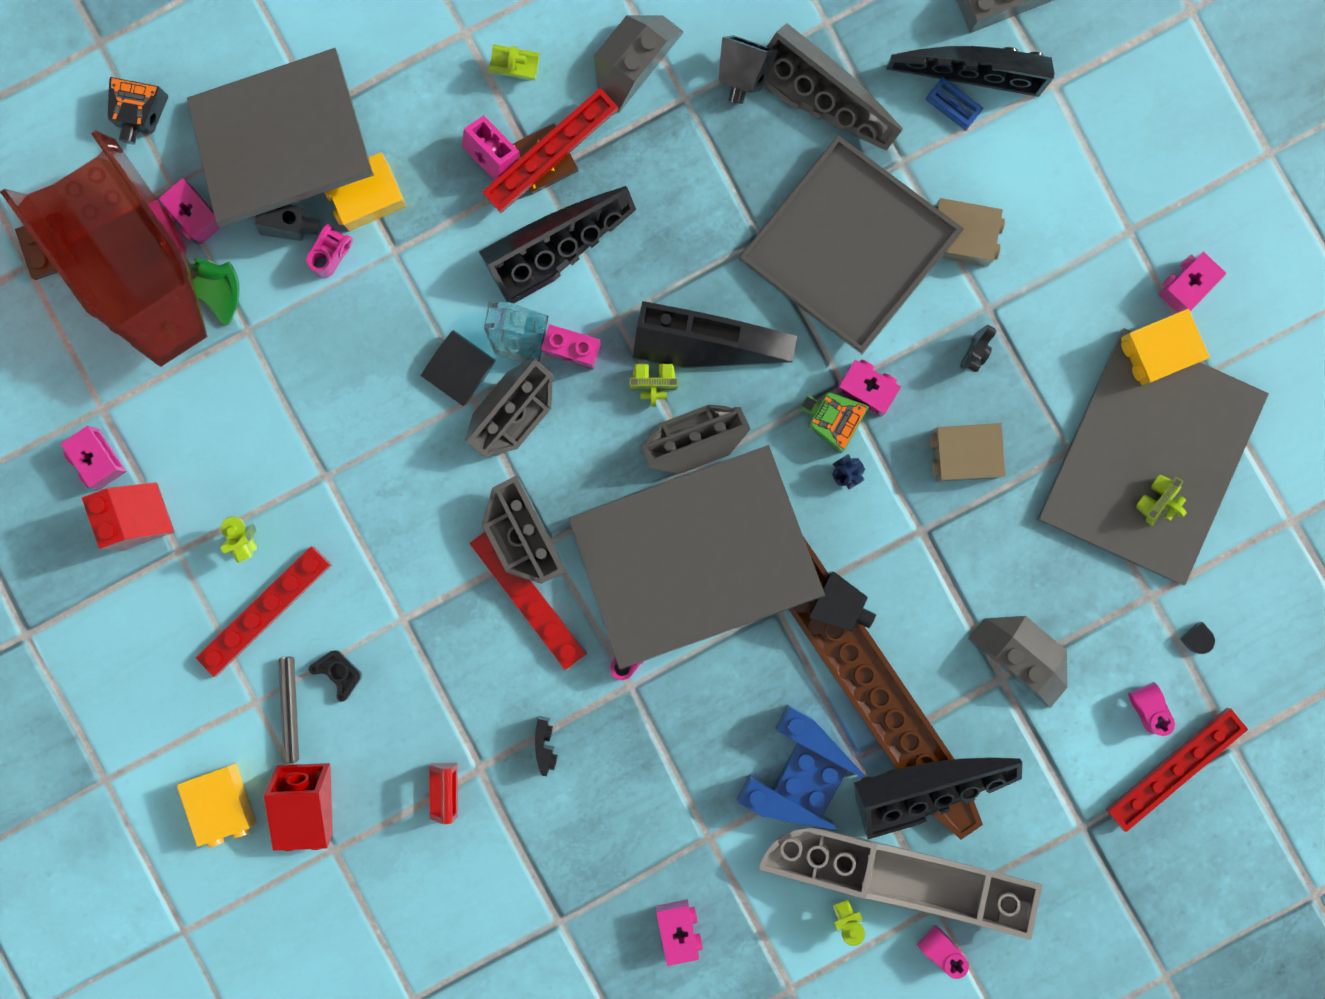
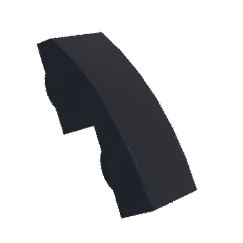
M539 716L535 733L536 759L541 776L547 777L549 770L554 771L558 755L553 754L554 746L544 744L545 741L550 742L553 726L549 725L550 718Z

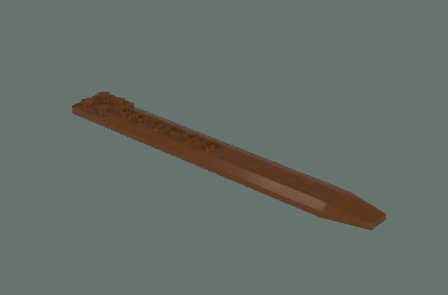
M804 538L822 586L828 572ZM815 600L788 609L896 770L929 762L954 759L865 626L856 622L853 629L849 631L807 617ZM963 800L949 806L951 811L942 815L939 811L933 813L960 840L983 825L974 801L967 804Z

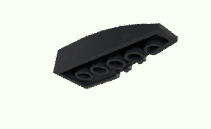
M944 46L892 54L886 67L887 70L937 79L944 77L948 81L1036 97L1043 93L1055 75L1052 57L1044 56L1040 52H1019L1013 47Z
M623 186L577 202L540 218L480 250L479 253L504 299L510 306L558 279L561 276L560 272L569 264L574 265L580 259L578 256L589 247L593 248L600 242L599 238L607 231H613L637 209L628 188Z
M992 757L935 761L898 770L893 769L884 774L865 777L854 782L855 797L867 839H872L920 825L927 821L926 816L939 811L942 815L951 811L949 806L963 800L967 804L976 800L975 798L984 790L992 793L1022 779V761L1020 758Z

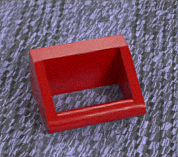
M458 763L429 764L430 819L441 824H452L458 817Z

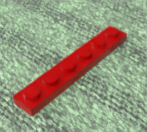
M599 88L482 191L483 195L501 214L618 111V106Z
M483 532L469 543L564 670H567L587 654L531 580L505 571L486 532Z
M311 546L216 637L196 659L213 677L218 676L332 564L314 546Z
M1226 708L1105 810L1124 832L1129 831L1249 729L1231 708Z

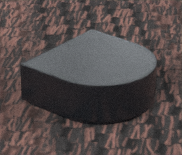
M1198 622L1180 638L1191 652L1197 654H1206L1215 645L1213 633L1203 622Z

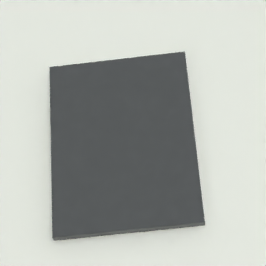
M1123 328L1119 333L1037 520L1175 583L1186 585L1269 393L1201 362L1142 386L1140 381H1137L1133 375V365L1130 358L1122 350L1121 337L1132 332ZM1159 475L1165 476L1172 481L1176 477L1183 481L1182 488L1172 501L1175 502L1179 496L1184 497L1186 502L1182 507L1187 511V514L1183 518L1175 515L1171 521H1168L1164 518L1168 511L1165 509L1155 524L1151 526L1146 522L1147 517L1136 508L1138 502L1144 495L1158 502L1162 495L1151 489V486Z
M769 445L569 518L619 669L630 667L825 596Z

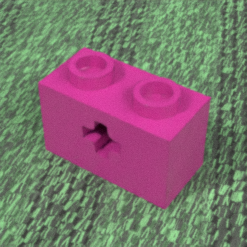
M484 115L464 128L462 148L494 181L518 160L519 151Z
M182 178L158 198L165 206L162 208V211L172 221L176 219L182 225L179 230L189 241L194 239L202 244L220 229L216 223L213 209L185 179Z
M1204 251L1195 257L1191 254L1180 264L1182 270L1177 275L1171 274L1162 283L1165 288L1158 295L1177 313L1188 308L1191 311L1227 273Z
M549 324L541 350L544 355L594 370L601 348V341L597 338Z
M855 359L836 391L855 402L868 406V410L881 417L887 412L901 386L896 384L897 380L886 373L881 375L874 371L875 367L871 363L862 359L859 362ZM872 381V387L874 389L868 392L866 390L867 385L865 383Z
M86 426L60 443L65 450L63 452L64 457L71 465H75L79 471L78 478L86 487L102 489L127 472L98 428Z
M688 899L657 905L656 913L667 966L699 960L698 951L703 950L700 933L695 934L693 924L698 923L695 907H689ZM678 927H682L684 936L679 937Z

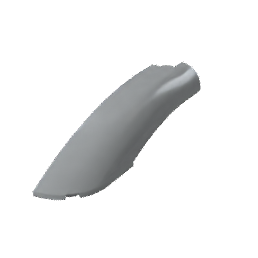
M802 828L783 835L769 847L759 866L761 871L855 897L940 915L1029 940L1032 938L1043 886L1036 882L941 857L819 828Z

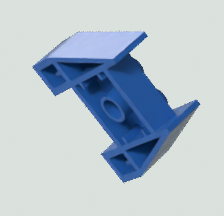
M787 705L775 728L778 732L796 741L797 744L775 785L771 787L749 775L737 797L738 803L762 817L835 830L836 825L834 822L823 816L847 770L861 778L864 777V774L815 720L794 707Z

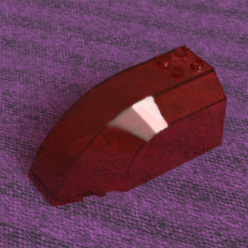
M95 130L91 134L102 149V152L96 158L55 184L33 193L24 194L8 189H3L0 193L85 311L109 327L108 329L128 341L131 346L155 364L162 367L208 337L186 247L172 220L117 141Z

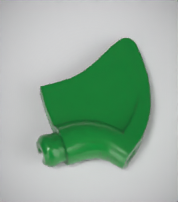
M195 258L194 265L191 264V269L196 271L197 275L189 293L203 300L223 325H229L237 309L240 292L239 279L231 262L216 265L208 260L203 261L201 258Z

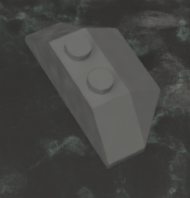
M626 15L594 55L598 89L601 88L618 106L617 112L619 113L683 34V30L663 15Z
M531 358L508 371L473 412L465 441L484 457L518 449L551 409L554 375L535 358Z
M706 405L660 423L650 434L647 441L642 443L641 448L649 468L681 474L730 455L750 431V426L741 407L730 408L720 405Z
M514 476L493 487L482 526L505 571L540 584L566 572L543 522L518 477Z
M1027 616L984 618L968 639L1049 708L1053 706L1067 689V650Z

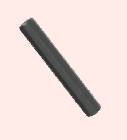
M288 656L281 657L278 660L283 762L295 763L299 760L295 659Z

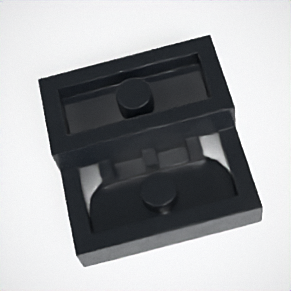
M452 330L427 364L421 377L464 406L468 403L478 385L485 380L496 360L455 330Z

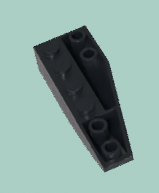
M642 301L632 358L660 364H673V366L681 368L792 363L797 336L725 317Z

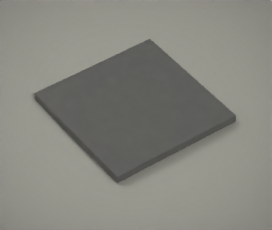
M336 48L187 97L215 220L220 228L374 176Z
M837 135L740 255L739 260L863 355L961 235L964 228L841 136Z

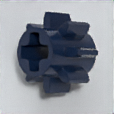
M847 454L833 463L835 469L832 476L839 486H847L848 490L865 480L861 475H863L866 469L859 458H851Z

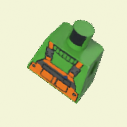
M830 392L825 395L822 402L807 395L800 407L801 410L813 416L808 428L839 453L846 449L869 408L864 404Z

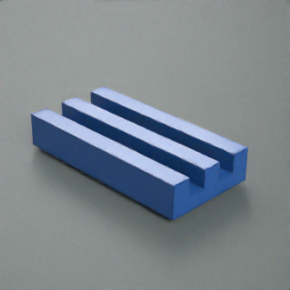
M944 77L939 80L925 99L965 131H967L984 109ZM943 87L954 97H956L958 100L964 103L967 107L973 110L974 113H970L963 106H961L959 102H957L955 99L951 98L942 90H940V88Z

